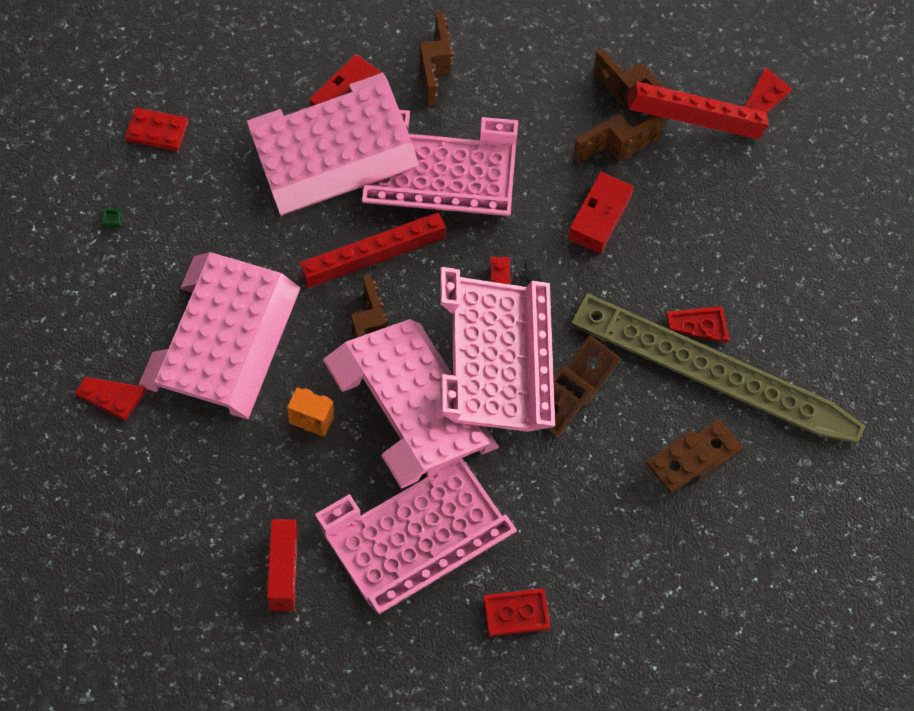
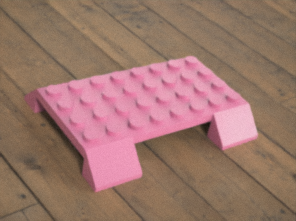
M384 73L349 84L351 93L284 116L282 110L279 109L247 120L281 216L419 167L411 139Z
M399 110L408 132L410 111ZM482 117L480 140L409 134L419 167L369 185H364L362 203L510 216L518 120Z
M211 252L193 257L180 287L182 290L192 292V295L169 349L152 352L139 386L146 387V389L155 392L158 391L159 387L228 407L231 415L249 419L299 294L300 287L282 273Z
M441 267V305L452 314L453 376L444 374L441 376L442 414L454 423L527 432L554 427L550 283L531 281L527 287L462 278L460 277V270Z
M409 319L343 343L324 358L325 365L342 392L359 386L362 378L364 379L401 440L381 456L401 488L418 482L423 473L474 452L480 451L483 455L498 449L499 446L486 426L454 423L442 414L441 376L442 374L453 376L420 323Z
M462 458L426 472L427 478L361 516L360 509L350 494L315 514L328 543L366 602L378 614H381L517 532L507 515L502 516Z

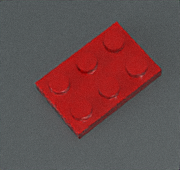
M135 107L125 139L129 142L179 151L188 124V117Z
M544 588L484 595L489 637L550 630Z

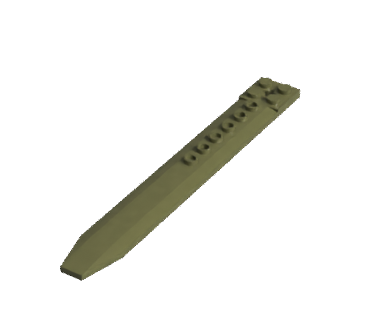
M586 294L571 323V327L600 340L615 344L818 436L858 444L865 428L864 424L830 400L591 294ZM598 314L600 320H593L591 316Z

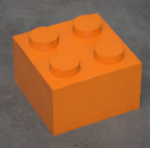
M296 388L287 406L289 423L325 437L334 419L333 401L327 396L313 394L309 389Z

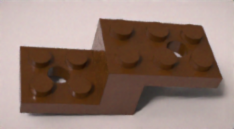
M436 11L435 15L436 41L420 43V68L428 107H434L435 99H438L437 89L439 86L438 79L435 76L450 75V69L453 67L452 57H454L453 46H450L451 35L450 32H447L448 20L447 17L444 18L443 11Z
M603 48L596 51L593 73L624 108L628 107L627 96L636 81L663 87L661 82L655 79L650 70L641 62L623 72L622 67L617 65L611 55L606 53Z
M619 113L576 138L572 159L576 163L582 160L585 161L595 152H601L605 147L618 162L622 159H628L637 150L641 151L647 144L652 141L656 142L661 138L665 118L653 116L632 128Z
M370 274L363 276V295L368 310L351 314V328L354 339L388 327L387 324H389L387 314L382 311V299L377 296L378 287L376 281H372Z
M592 336L586 339L567 367L561 366L553 377L554 404H557L560 410L555 415V426L547 429L558 437L561 436L582 405H588L621 360L619 356ZM596 357L599 361L596 368H592L589 364L590 359Z
M718 419L697 434L694 430H691L647 460L646 465L667 491L672 494L693 478L697 482L743 451L744 447L723 422ZM717 441L721 444V447L718 449L713 448L711 442ZM669 464H677L679 470L672 471L669 468Z

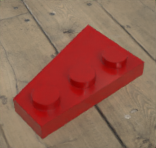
M765 68L745 107L761 110L767 114L791 93L792 88L769 69Z
M722 306L666 313L669 330L678 334L729 343L730 339Z
M85 377L75 391V394L126 421L147 390L146 387Z

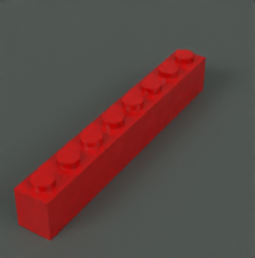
M636 81L627 96L629 110L754 139H760L769 126L767 114L761 110Z
M439 212L302 261L300 262L301 275L307 288L319 285L445 239L446 226Z

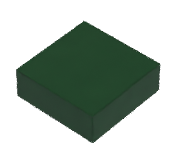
M103 208L101 226L121 228L122 209Z

